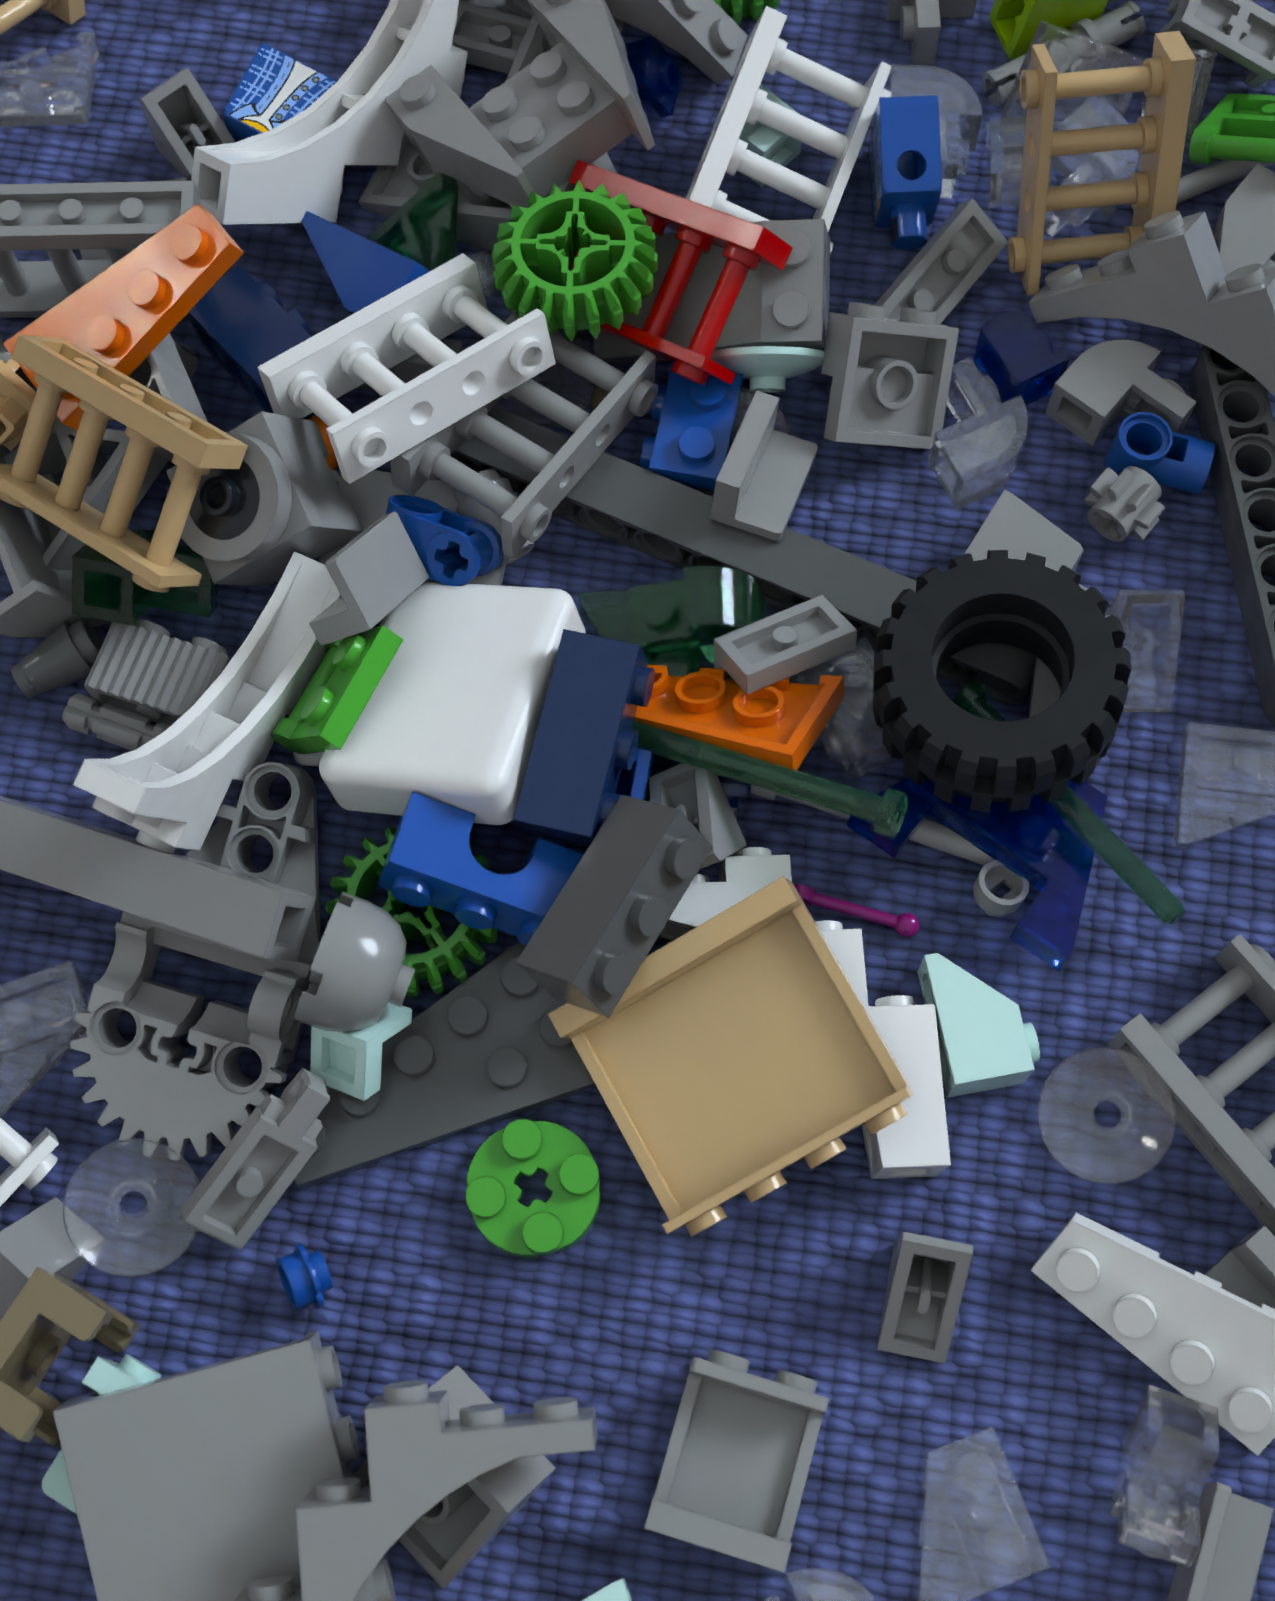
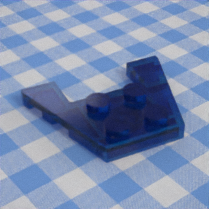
M907 777L857 805L852 811L846 826L893 858L896 857L925 819L931 816L993 859L1004 864L1006 868L1029 881L1041 893L1018 922L1009 938L1058 972L1061 970L1073 952L1107 801L1105 794L1085 781L1082 784H1073L1069 780L1066 794L1050 803L1043 802L1039 794L1032 796L1030 807L1027 810L1009 812L1007 802H992L990 812L970 810L972 799L956 795L951 804L933 796L935 783L929 779H926L920 785H916Z

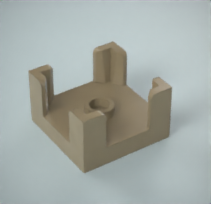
M37 1267L0 1321V1428L21 1442L30 1443L34 1435L52 1446L61 1447L53 1411L61 1406L62 1403L38 1388L39 1384L72 1335L85 1342L95 1338L115 1352L122 1353L127 1349L142 1325L79 1284Z

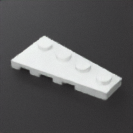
M1075 1213L1038 1258L1031 1271L1259 1456L1275 1438V1309L1265 1304L1259 1307L1222 1289V1283L1197 1271L1193 1275L1160 1259L1158 1252Z

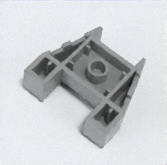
M527 0L551 49L538 55L528 66L499 87L490 90L470 108L466 106L432 65L418 75L407 79L399 89L384 99L413 148L438 178L452 183L454 180L460 181L468 185L473 194L486 200L492 196L509 204L511 209L512 205L528 208L531 191L543 198L549 195L553 183L560 187L570 179L577 160L591 164L631 134L647 150L655 146L649 123L637 92L638 87L627 59L628 54L624 41L605 0Z

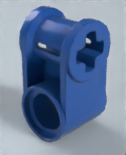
M394 495L388 499L386 514L392 512L398 514L429 575L428 579L447 586H463L470 583L476 576L491 573L500 565L503 558L502 539L492 525L485 521H479L445 509L438 503L422 497Z

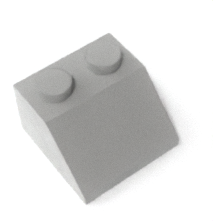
M458 1365L428 1388V1392L447 1390L450 1420L460 1419L459 1410L461 1408L480 1404H494ZM544 1455L519 1457L487 1471L448 1494L417 1519L398 1540L444 1589L521 1510L556 1468ZM368 1457L354 1474L355 1478L361 1479V1488L366 1486L370 1488Z

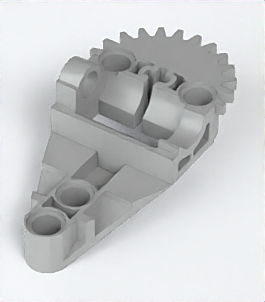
M274 762L257 765L246 775L238 802L235 805L223 804L218 810L216 816L222 818L208 832L200 851L190 850L186 854L199 860L316 897L297 962L260 958L123 911L120 922H116L115 925L116 942L110 964L101 979L94 983L86 1010L89 1012L75 1013L74 1020L86 1027L87 1037L70 1041V1048L90 1054V1061L73 1069L74 1077H94L96 1080V1084L82 1096L85 1104L102 1099L107 1101L108 1104L97 1121L102 1127L119 1118L124 1120L119 1142L123 1144L130 1143L143 1131L144 1154L146 1155L156 1154L163 1140L167 1138L171 1159H181L184 1157L190 1138L198 1156H207L212 1151V1133L227 1147L235 1136L232 1122L234 1121L242 1127L252 1113L250 1105L261 1106L262 1101L269 1095L266 1090L286 1081L287 1074L285 1073L288 1069V1064L294 1060L304 1023L294 1020V1015L302 991L307 992L310 985V968L321 942L317 792L311 776L297 766ZM284 775L290 782L292 789L291 797L282 809H276L271 804L268 796L269 787L273 780L278 776ZM261 837L266 838L271 843L274 851L273 860L264 871L258 870L251 858L252 847ZM164 946L263 976L253 994L249 1010L216 1000L209 1002L199 1020L205 996L151 980L160 947ZM123 1010L131 1013L137 1025L136 1035L132 1042L124 1040L117 1028L118 1017ZM188 1034V1043L197 1047L196 1055L188 1057L189 1047L180 1043L181 1035ZM245 1047L254 1050L261 1059L262 1071L257 1081L250 1080L241 1072L239 1056Z

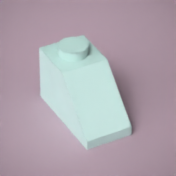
M939 953L924 955L917 973L924 1003L935 1004L942 1080L946 1097L1024 1084L1035 1070L1033 1063L1040 1061V1048L1033 1024L1031 1022L1023 1024L1019 1005Z

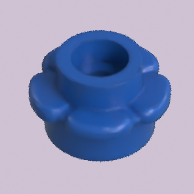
M295 1244L293 1253L276 1259L284 1291L295 1311L312 1304L317 1309L322 1308L324 1305L322 1293L333 1288L331 1275L325 1259L319 1250L308 1254L302 1244Z

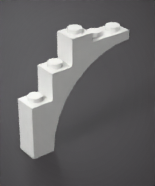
M390 0L386 11L361 53L341 78L307 109L270 131L238 142L195 147L191 181H195L200 195L199 205L210 212L222 225L302 223L301 221L306 211L330 222H336L339 200L343 189L342 180L345 165H398L404 132L384 99L399 89L407 79L418 75L430 65H432L459 98L461 97L468 52L452 45L459 0Z
M294 551L273 595L248 637L218 678L188 711L168 729L136 750L110 759L84 760L73 785L96 796L92 805L94 809L138 829L139 832L135 840L148 848L167 853H174L176 848L200 851L232 779L244 782L246 775L252 769L265 762L274 742L271 733L281 717L285 718L286 715L289 716L327 652L324 645H320L309 625L313 619L341 597L326 565Z
M764 847L743 848L733 853V856L723 859L718 874V882H709L708 876L696 874L658 937L674 941L784 876L792 881L790 855H772V851ZM815 921L915 1094L901 1102L907 1113L903 1118L873 1135L869 1133L865 1124L861 1125L871 1179L938 1176L951 1165L935 1004L915 1005L914 997L895 995L875 1000V1006H868L862 928L843 929L842 923L838 921Z

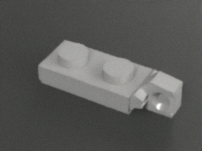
M302 1068L283 1090L281 1098L269 1094L262 1101L261 1106H256L181 1207L182 1223L238 1250L244 1247L318 1148L316 1137L323 1125L321 1124L322 1121L317 1119V1117L330 1101V1095L327 1094L325 1086L326 1081L323 1078Z

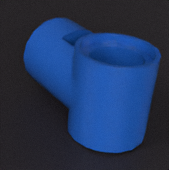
M1137 412L1123 420L1105 456L1104 467H1109L1119 475L1125 467L1135 466L1148 472L1159 485L1199 495L1211 468L1215 443L1171 431L1169 424L1162 417L1154 413ZM1129 446H1136L1142 449L1147 455H1140L1134 452Z

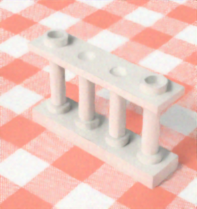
M766 6L750 34L685 198L749 222L770 221L727 201L728 194L719 190L725 173L734 176L737 171L816 208L813 219H824L829 232L870 122L874 124L879 98L891 97L892 92L884 89L892 66L881 62L865 85L851 80L787 49L788 42L779 38L787 15ZM778 71L854 107L855 110L845 135L767 99L768 92L759 88L765 72L773 76ZM758 121L835 157L836 159L826 185L824 186L746 149L748 143L739 139L745 122L754 125ZM830 242V254H831V251H832V248H833V243H832V242Z
M462 253L257 368L274 414L302 419L313 412L329 426L326 430L342 477L351 484L555 365L556 362L545 313L537 308L511 324H506L487 309L477 265ZM466 325L484 338L458 354L440 341ZM416 353L433 366L432 369L407 383H404L389 370ZM364 383L368 384L382 396L355 413H351L337 400V398Z

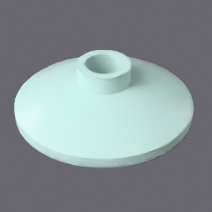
M785 346L735 347L715 350L710 359L732 372L743 374L744 378L750 379L751 392H756L757 390L763 393H776L786 391V379L803 375L822 366L825 351Z

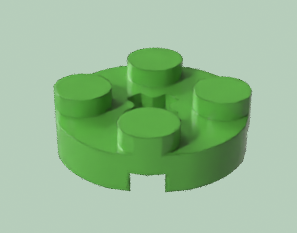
M517 1119L509 1123L504 1129L491 1135L476 1152L467 1174L466 1203L480 1232L499 1250L520 1258L549 1256L557 1251L562 1252L573 1247L587 1234L593 1225L601 1203L599 1169L587 1145L569 1129L548 1121ZM537 1171L542 1172L548 1176L545 1186L552 1192L550 1199L546 1203L535 1199L529 1207L522 1205L519 1202L522 1190L516 1185L518 1180L523 1175L532 1178Z

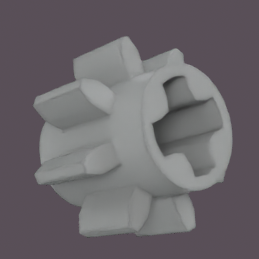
M1135 466L1125 467L1119 475L1109 467L1105 468L1089 487L1091 492L1084 499L1085 503L1092 507L1087 514L1092 527L1103 537L1114 542L1124 541L1130 533L1140 541L1144 540L1158 523V517L1165 509V506L1157 501L1162 493L1158 482L1148 472Z

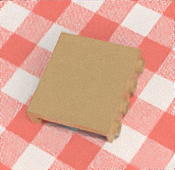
M784 876L646 956L609 1018L570 1003H566L548 1014L560 1038H570L666 1213L669 1221L662 1224L667 1234L684 1225L691 1237L728 1217L721 1204L743 1192L747 1195L750 1203L762 1198L787 1183L781 1170L802 1158H805L810 1169L822 1164L847 1149L841 1136L862 1124H865L869 1133L873 1135L906 1116L907 1113L901 1102L915 1095L792 881Z

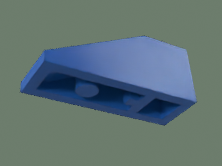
M306 211L301 221L344 308L353 314L430 272L418 262L311 212Z

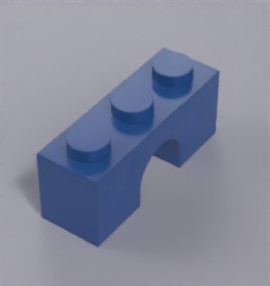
M412 792L398 823L377 886L391 891V894L397 900L416 907L434 906L453 913L455 918L466 926L483 930L495 928L517 936L518 941L527 946L584 854L538 838L519 872L506 875L490 872L475 860L469 846V835L476 814Z

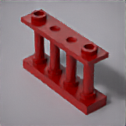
M577 160L568 181L575 186L579 180L585 188V192H593L603 183L609 192V199L625 193L627 201L630 202V209H642V213L646 217V226H651L655 236H663L667 227L678 231L675 239L680 241L642 329L640 330L622 323L620 330H617L605 323L600 325L601 331L674 361L675 363L671 369L672 372L699 385L705 386L709 376L732 385L736 373L711 360L710 357L749 270L756 271L761 262L783 271L793 247L763 226ZM715 245L725 249L722 256L727 261L687 349L665 340L664 337L702 252L708 254L711 246Z

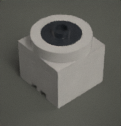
M261 411L231 431L225 432L248 445L240 469H211L209 475H202L181 538L193 551L203 557L214 584L270 586L281 579L294 551L315 560L363 532L349 498L342 497L337 484L342 481L337 470H330L326 461L329 451L316 422ZM177 465L166 471L170 482H172Z

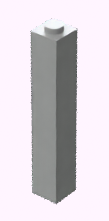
M0 795V870L260 958L297 962L316 897L175 851L174 853H167L148 848L137 842L134 838Z

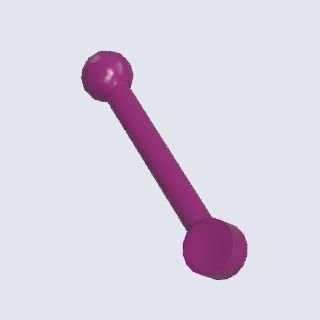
M793 884L806 906L815 905L895 928L896 932L902 937H912L919 931V920L912 913H902L897 916L816 893L812 888L805 885Z

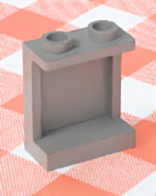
M710 1349L707 1360L697 1357L692 1358L677 1417L644 1528L784 1573L792 1545L790 1541L829 1398L815 1394L818 1383L815 1380L783 1370H777L774 1381L747 1373L750 1364L749 1360L723 1351Z

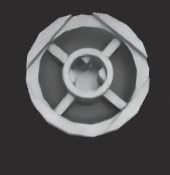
M345 892L341 893L340 900L335 905L311 965L310 985L307 992L302 991L294 1020L326 1031H358L375 1024L386 1010L388 1003L398 1007L402 1006L415 969L403 965L407 942L401 926L386 910L367 900Z

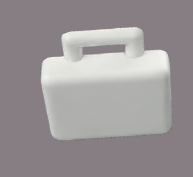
M425 581L386 615L379 625H384L402 638L403 642L341 750H325L324 752L309 754L293 752V756L301 765L319 767L320 775L336 802L346 810L402 816L412 792H416L476 814L473 823L503 825L514 818L563 629L585 633V627L573 598L561 589L483 584L447 586L439 582Z

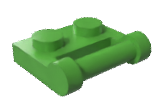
M1228 93L1193 132L1189 146L1191 162L1210 165L1215 159L1275 163V95Z
M384 625L324 645L327 652L289 717L280 718L271 733V737L283 747L298 754L341 750L403 639Z

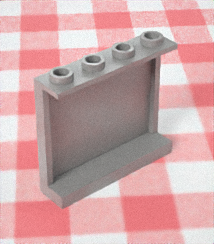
M318 1330L308 1332L303 1339L117 1391L98 1395V1392L95 1391L70 1398L53 1411L97 1601H234L241 1591L248 1590V1583L250 1581L277 1575L293 1577V1586L301 1585L296 1508L308 1493H316L317 1483L335 1478L354 1477L351 1461L360 1458L359 1444L350 1415L339 1417L333 1390L342 1387L338 1358L333 1345L322 1347ZM382 1558L371 1572L355 1601H395L392 1574L386 1558Z

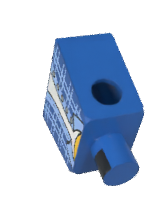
M263 42L225 107L223 117L227 130L235 142L270 131L307 109L337 81Z
M938 95L880 97L868 147L874 225L878 228H891L892 245L894 248L900 250L918 249L927 243L926 226L933 223L942 192Z

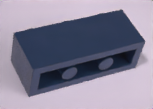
M238 266L221 277L186 315L203 347L266 412L273 413L257 367L312 337V333L305 320L295 308L291 307L287 311L284 310L278 295L266 280L256 283ZM312 412L302 419L308 420L315 414Z
M563 629L513 818L525 833L589 847L621 796L620 794H615L621 769L630 770L637 753L639 734L638 731L632 730L637 707H647L654 685L655 671L653 668L648 667L649 663L641 645Z

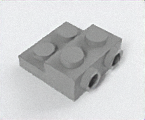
M849 302L847 314L830 312L821 374L833 377L824 438L834 442L939 450L959 328L936 324L938 312L913 308H901L900 319L884 318L885 306Z

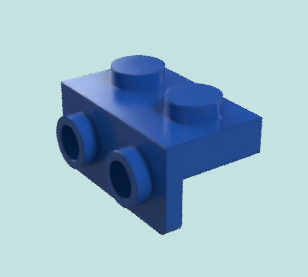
M670 370L667 385L657 384L658 392L652 404L651 419L659 421L656 437L645 436L640 467L686 486L714 490L716 479L730 449L742 391L743 374L736 373L732 385L709 376L705 386H702Z

